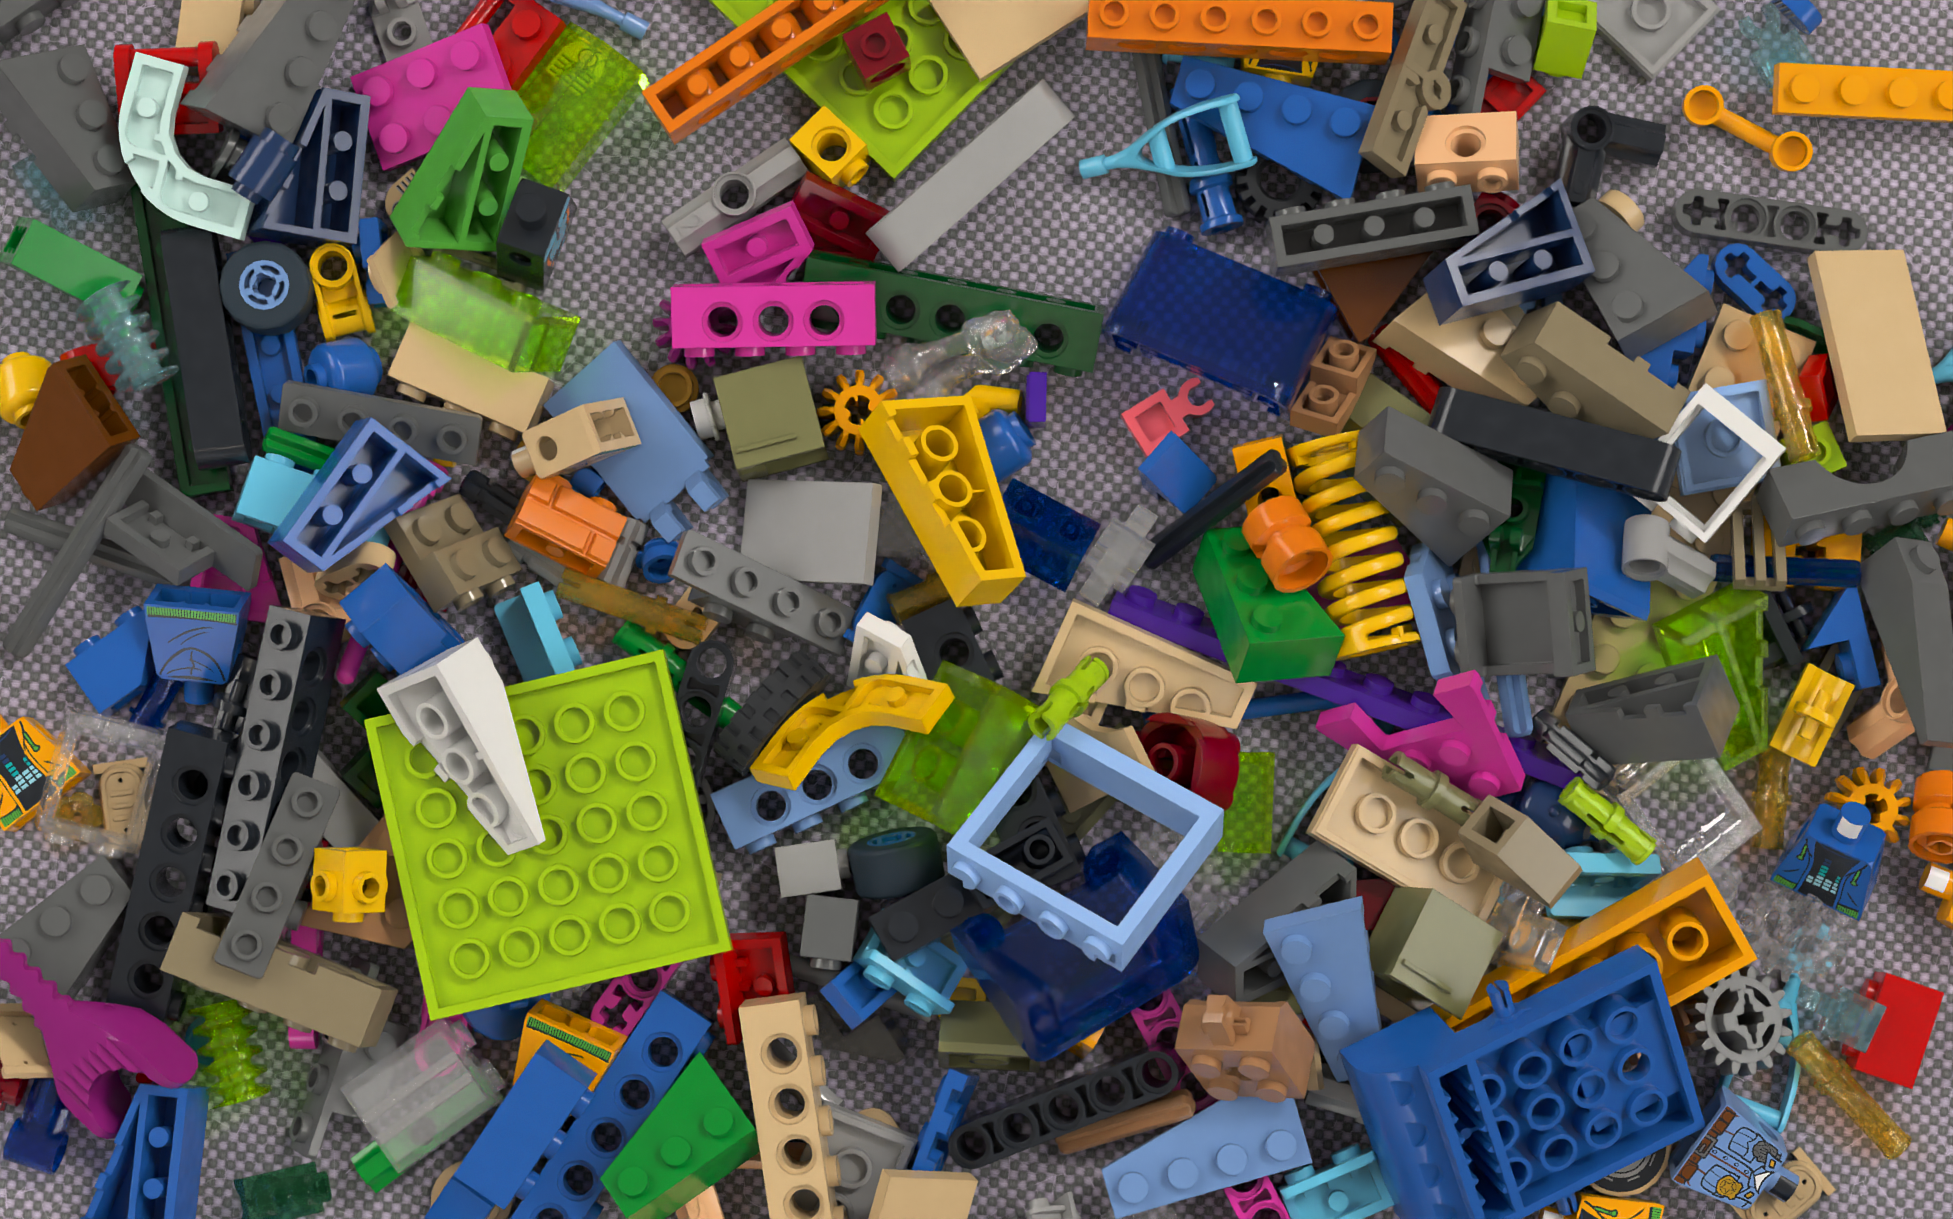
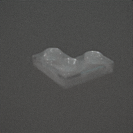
M1502 880L1499 888L1500 895L1488 920H1486V923L1503 933L1490 963L1548 974L1568 927L1552 918L1540 917L1544 904Z

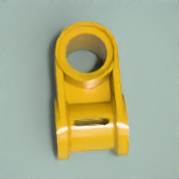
M326 243L318 247L313 252L309 264L318 300L316 301L317 310L326 342L335 341L336 337L366 330L368 334L376 333L367 293L363 289L358 266L351 252L337 243ZM340 257L347 261L345 275L334 281L324 279L321 276L322 264L328 258Z

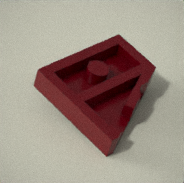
M806 171L790 201H794L814 242L813 249L874 261L879 249L865 233L882 219L889 210Z

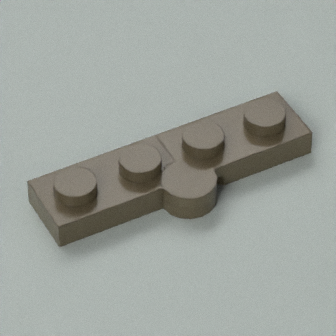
M1414 0L1358 152L1390 178L1406 176L1428 116V111L1443 109L1450 101L1451 85L1443 71L1468 5L1463 0Z

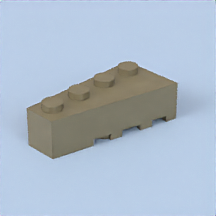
M182 912L160 967L161 971L190 981L195 986L206 991L236 999L239 1005L263 1014L269 1012L282 1017L283 1024L298 1031L311 1033L312 1030L328 1035L327 1043L339 1049L356 1053L357 1048L377 1046L399 989L281 939L278 941L264 977L262 979L250 977L219 965L214 959L231 917L222 913Z

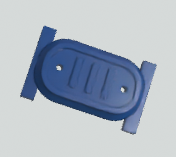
M885 557L881 566L887 570L875 576L873 586H869L853 616L852 630L847 628L843 637L854 643L856 625L866 612L896 625L911 596L912 586L922 590L926 581Z

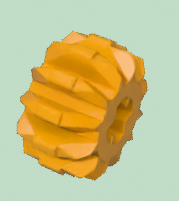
M856 370V385L849 387L847 379L840 374L836 377L837 385L842 391L840 394L831 389L824 388L822 397L834 404V407L823 406L818 408L817 416L822 419H836L826 424L821 431L824 437L833 436L839 431L842 432L836 441L835 447L837 450L843 451L850 439L855 440V454L863 456L865 451L864 439L858 430L861 425L851 423V412L847 408L853 403L856 404V407H859V401L868 403V412L871 414L881 401L895 400L898 397V393L893 388L879 395L878 392L884 382L883 376L877 374L868 387L864 386V371Z
M1864 767L1853 769V782L1845 775L1836 777V785L1842 794L1827 792L1824 799L1828 803L1836 804L1839 810L1847 802H1858L1862 805L1865 802H1874L1876 812L1871 813L1869 823L1883 829L1887 835L1886 841L1889 843L1898 842L1900 837L1892 825L1909 826L1910 819L1907 816L1898 814V808L1911 805L1909 797L1895 798L1894 796L1902 786L1900 779H1893L1884 785L1886 778L1885 769L1875 768L1869 777Z

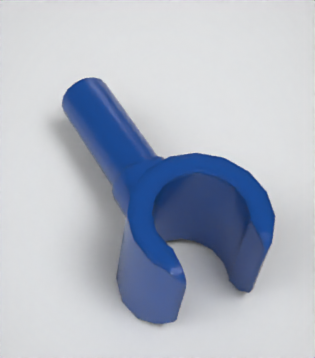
M594 468L581 469L570 480L572 490L588 498L597 497L606 486V482Z

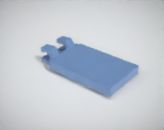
M614 341L543 406L554 418L582 404L624 397L642 444L591 465L636 520L642 519L644 523L651 520L654 528L667 543L673 540L677 541L681 539L684 531L693 528L686 516L672 501L678 494L687 488L688 494L704 512L710 508L715 509L729 497V494L712 472L708 470L711 466L708 461L714 456L713 453L622 341Z

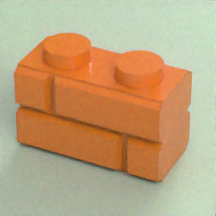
M536 474L526 486L504 536L594 581L606 568L615 549L616 542L625 526L627 517L617 513L616 506L607 499L596 496L588 498L572 490L570 482L561 476L541 480Z

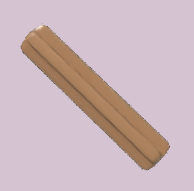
M1180 1089L1057 1137L1055 1142L1058 1144L1061 1153H1075L1190 1119L1196 1111V1103L1189 1090Z

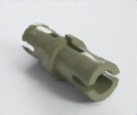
M1396 751L1388 760L1402 768L1405 773L1401 774L1387 765L1384 766L1382 771L1383 780L1391 782L1415 796L1418 805L1426 810H1431L1432 808L1438 810L1460 824L1461 827L1470 817L1469 814L1461 810V807L1464 806L1474 812L1483 802L1449 783V777L1439 770L1429 771L1407 757L1402 751Z

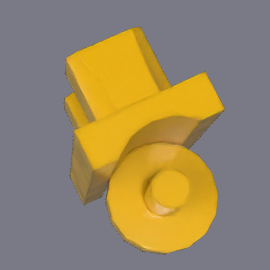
M1806 663L1767 745L1810 767H1816L1855 685L1835 677L1810 663Z

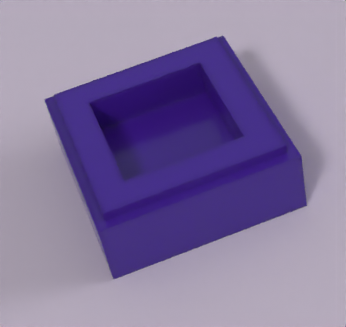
M1029 372V375L1026 376L1025 424L1028 425V428H1045L1047 372Z

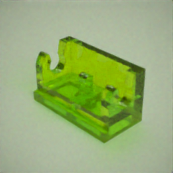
M1240 751L1239 776L1233 792L1234 799L1230 808L1224 811L1223 836L1217 843V852L1271 854L1275 752Z

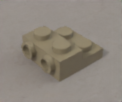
M460 493L398 516L384 526L434 613L451 606H455L458 612L463 611L482 600L484 593H487L490 599L495 598L515 586L516 582L513 576L523 570L499 528L495 527L483 532L473 512Z

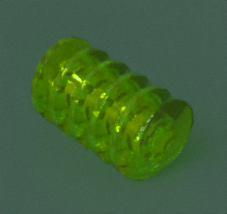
M236 999L188 1010V1014L191 1017L205 1018V1022L193 1029L192 1032L194 1036L206 1037L210 1040L197 1050L198 1056L214 1058L211 1064L201 1070L203 1076L218 1077L219 1080L206 1089L208 1096L223 1098V1101L212 1109L261 1098L272 1091L271 1084L257 1083L255 1080L268 1070L267 1065L251 1063V1059L264 1050L263 1045L247 1043L246 1040L259 1031L258 1025L242 1023V1019L254 1011L239 1005Z

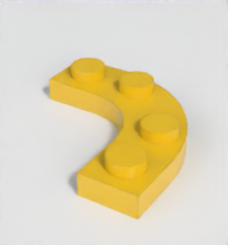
M883 674L853 680L855 688L829 699L822 693L797 710L780 727L749 769L757 782L795 791L822 754L838 739L854 730L869 726H891L929 734L955 697L946 683L906 675Z

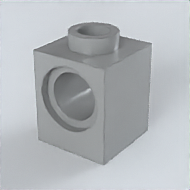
M836 839L774 848L781 898L842 890V879L851 878L847 848L838 849Z

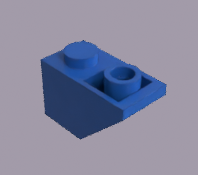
M135 606L119 616L114 621L117 628L102 639L99 635H94L79 644L73 650L76 657L65 664L99 714L112 716L152 687L155 664L144 609L142 610L140 606Z

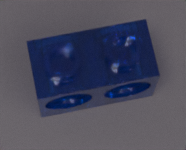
M1012 478L1002 495V499L1024 571L1066 592L1102 524Z

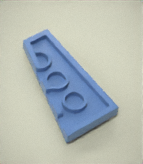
M1238 1096L1236 1100H1219L1202 1111H1198L1192 1118L1183 1120L1159 1136H1155L1101 1168L1115 1219H1119L1313 1162L1294 1098H1286L1283 1102L1274 1103L1262 1100L1259 1097Z

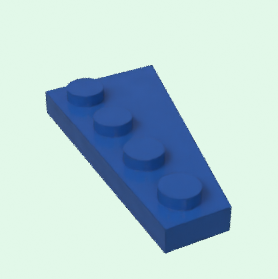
M1183 55L1170 100V105L1173 109L1180 111L1202 101L1236 93L1241 98L1237 102L1253 153L1266 160L1275 162L1293 172L1300 179L1333 194L1337 199L1352 198L1364 158L1358 152L1375 105ZM1218 107L1188 116L1226 137Z
M949 1068L948 1073L943 1076L934 1098L936 1105L929 1122H925L918 1136L915 1146L918 1154L912 1170H943L949 1155V1137L962 1123L979 1081V1075L962 1068Z

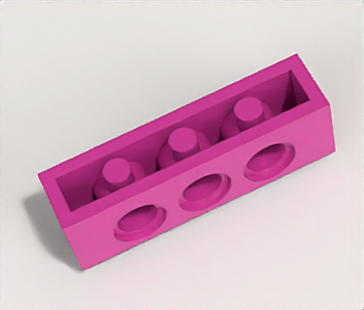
M876 281L674 284L670 287L672 349L684 348V357L715 356V348H735V356L741 357L764 356L765 347H785V355L808 356L816 354V346H836L837 355L866 354V345H876L877 342ZM821 305H828L834 308L839 315L838 327L831 332L817 330L811 322V312L813 309ZM769 306L782 308L788 315V327L780 333L767 331L760 319L762 310ZM727 307L735 312L738 319L735 331L722 334L712 327L710 315L715 308Z

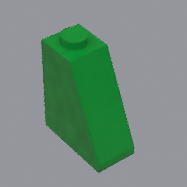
M19 216L0 253V262L116 319H121L124 312L131 314L139 303L144 288L138 285L143 276L142 274L34 218Z

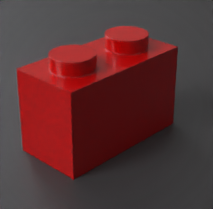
M1875 971L1873 979L1867 978L1861 987L1857 1006L1863 1009L1857 1027L1851 1026L1845 1035L1841 1054L1847 1057L1843 1067L1900 1087L1913 1089L1944 992L1887 972Z

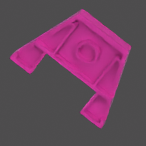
M1476 670L1438 679L1433 696L1454 718L1387 735L1356 703H1351L1320 712L1315 726L1319 732L1345 749L1349 750L1351 744H1359L1396 767L1398 766L1388 759L1396 751H1402L1407 757L1429 771L1439 770L1449 777V783L1480 800H1484L1488 794L1498 797L1521 791L1526 776L1507 733H1500L1494 721L1497 713L1491 700L1484 699L1481 693L1483 681Z

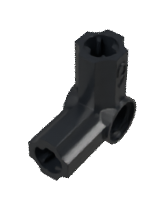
M1587 106L1574 112L1564 121L1561 127L1562 145L1554 182L1560 178L1562 179L1572 207H1577L1593 197L1596 199L1605 158L1651 168L1658 166L1666 140V125L1610 113L1599 106ZM1581 118H1587L1596 124L1598 137L1594 143H1587L1579 137L1577 124Z

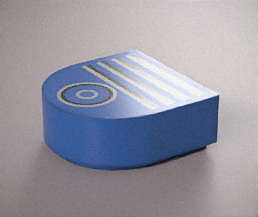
M1809 0L1770 1L1796 28L1807 35H1810L1822 23L1820 12Z

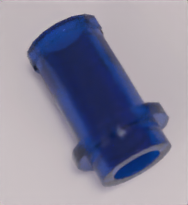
M155 669L154 675L137 706H131L128 710L132 713L128 722L152 735H156L159 727L165 728L166 723L163 722V719L178 691L184 685L183 681L160 678L156 674Z

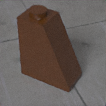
M1433 251L1311 272L1348 339L1363 345Z
M86 354L54 362L47 369L10 467V472L20 485L22 493L30 500L36 511L71 500L116 460L125 446L135 443L141 437Z

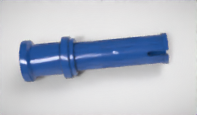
M1172 88V89L1169 91L1171 97H1172V93H1173L1174 88ZM1190 117L1178 120L1190 166L1221 163L1212 129ZM1228 173L1193 177L1190 181L1189 191L1192 196L1197 198L1203 224L1199 227L1202 236L1222 234L1239 228L1244 224L1243 216L1236 213L1230 191L1233 179Z

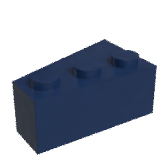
M326 87L316 90L293 142L294 145L300 148L294 158L297 164L272 203L262 197L259 204L254 205L246 236L316 248L326 243H337L344 247L357 244L371 96Z

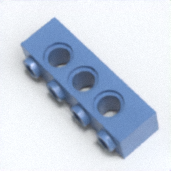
M869 726L854 730L835 741L822 754L807 774L808 776L814 771H823L830 776L832 781L831 792L821 800H813L806 795L804 791L806 777L794 791L757 782L753 775L710 794L734 849L740 850L746 847L749 854L752 855L776 844L777 841L774 834L792 826L795 834H798L822 823L823 820L820 813L838 805L841 813H844L868 802L869 800L865 792L884 784L887 792H890L914 781L915 779L911 771L920 768L903 729L891 726ZM861 750L871 751L878 759L877 771L867 779H859L853 776L849 768L851 757ZM768 792L780 793L786 802L784 814L774 821L765 820L758 810L759 800Z

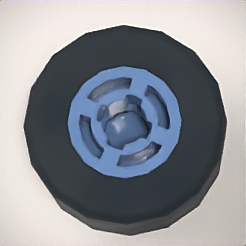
M270 241L247 244L233 253L222 270L219 285L222 302L232 318L253 333L267 336L289 333L301 325L313 309L316 295L310 269L303 259L285 245Z

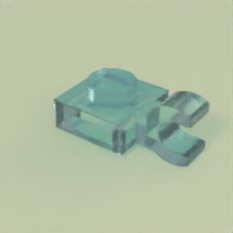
M1836 984L1831 996L1802 985L1795 1001L1796 1004L1822 1016L1817 1025V1031L1866 1053L1887 1008L1839 984Z

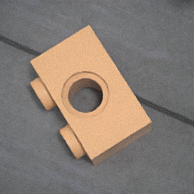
M1516 111L1427 116L1415 149L1414 165L1418 193L1425 192V187L1428 185L1446 181L1455 182V187L1471 184L1472 192L1498 193L1501 191L1519 190V135Z

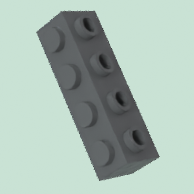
M1453 181L1431 184L1425 187V192L1405 195V190L1386 191L1375 195V200L1359 203L1355 202V198L1333 200L1327 202L1325 208L1306 211L1304 206L1289 207L1276 211V216L1269 217L1265 227L1274 277L1466 245L1479 235L1471 184L1455 187V182Z

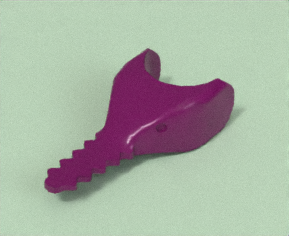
M0 938V980L10 984V994L22 999L23 1010L34 1015V1026L42 1031L57 1093L69 1111L93 1134L104 1139L116 1138L132 1102L131 1095L121 1081L118 1073L119 1069L124 1068L129 1072L144 1073L155 1083L169 1089L181 1087L196 1073L198 1068L196 1052L167 1024L141 1008L114 1003L74 1000L70 995H61L57 990L56 981L44 980L41 968L28 966L26 954L14 952L11 940Z

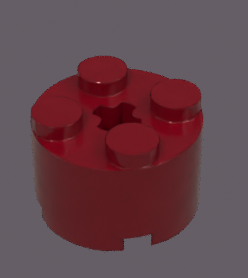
M1162 712L1147 718L1146 720L1149 722L1140 731L1135 732L1155 772L1219 806L1224 811L1228 810L1233 803V792L1239 776L1240 742L1238 737L1228 732L1224 727L1197 717Z

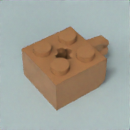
M1208 995L1206 1001L1190 999L1184 1004L1174 1049L1210 1096L1224 1101L1236 1100L1238 1096L1259 1097L1268 1102L1279 1103L1285 1101L1286 1098L1305 1099L1316 1043L1287 1001L1242 1002L1233 1001L1228 995Z

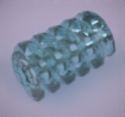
M125 280L108 285L89 296L76 310L75 316L80 322L90 323L85 331L89 339L100 340L95 348L97 355L100 357H110L105 364V369L110 375H120L115 381L116 389L119 392L139 393L166 381L180 369L178 365L161 366L160 362L170 351L168 347L158 349L150 347V344L160 333L156 329L142 332L140 329L150 318L148 312L132 314L130 310L140 301V297L137 294L125 297L121 295V292L131 282Z

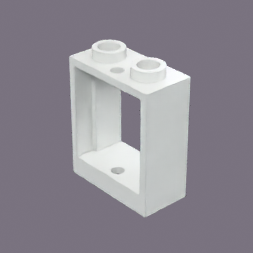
M1707 383L1703 385L1678 415L1669 434L1661 436L1658 440L1673 445L1705 408L1763 457L1706 524L1670 495L1666 502H1656L1633 496L1650 511H1653L1657 505H1660L1674 518L1669 523L1670 527L1691 544L1697 537L1707 543L1787 449Z

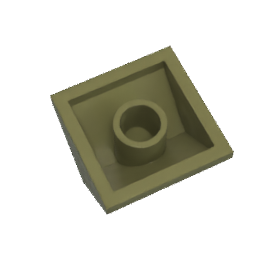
M950 1000L955 1004L950 1014H941L939 1068L1039 1073L1042 1051V1004Z

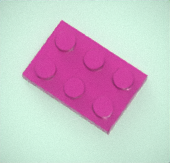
M484 23L350 77L356 94L371 96L368 130L383 171H392L425 158L468 87L512 90L489 24Z

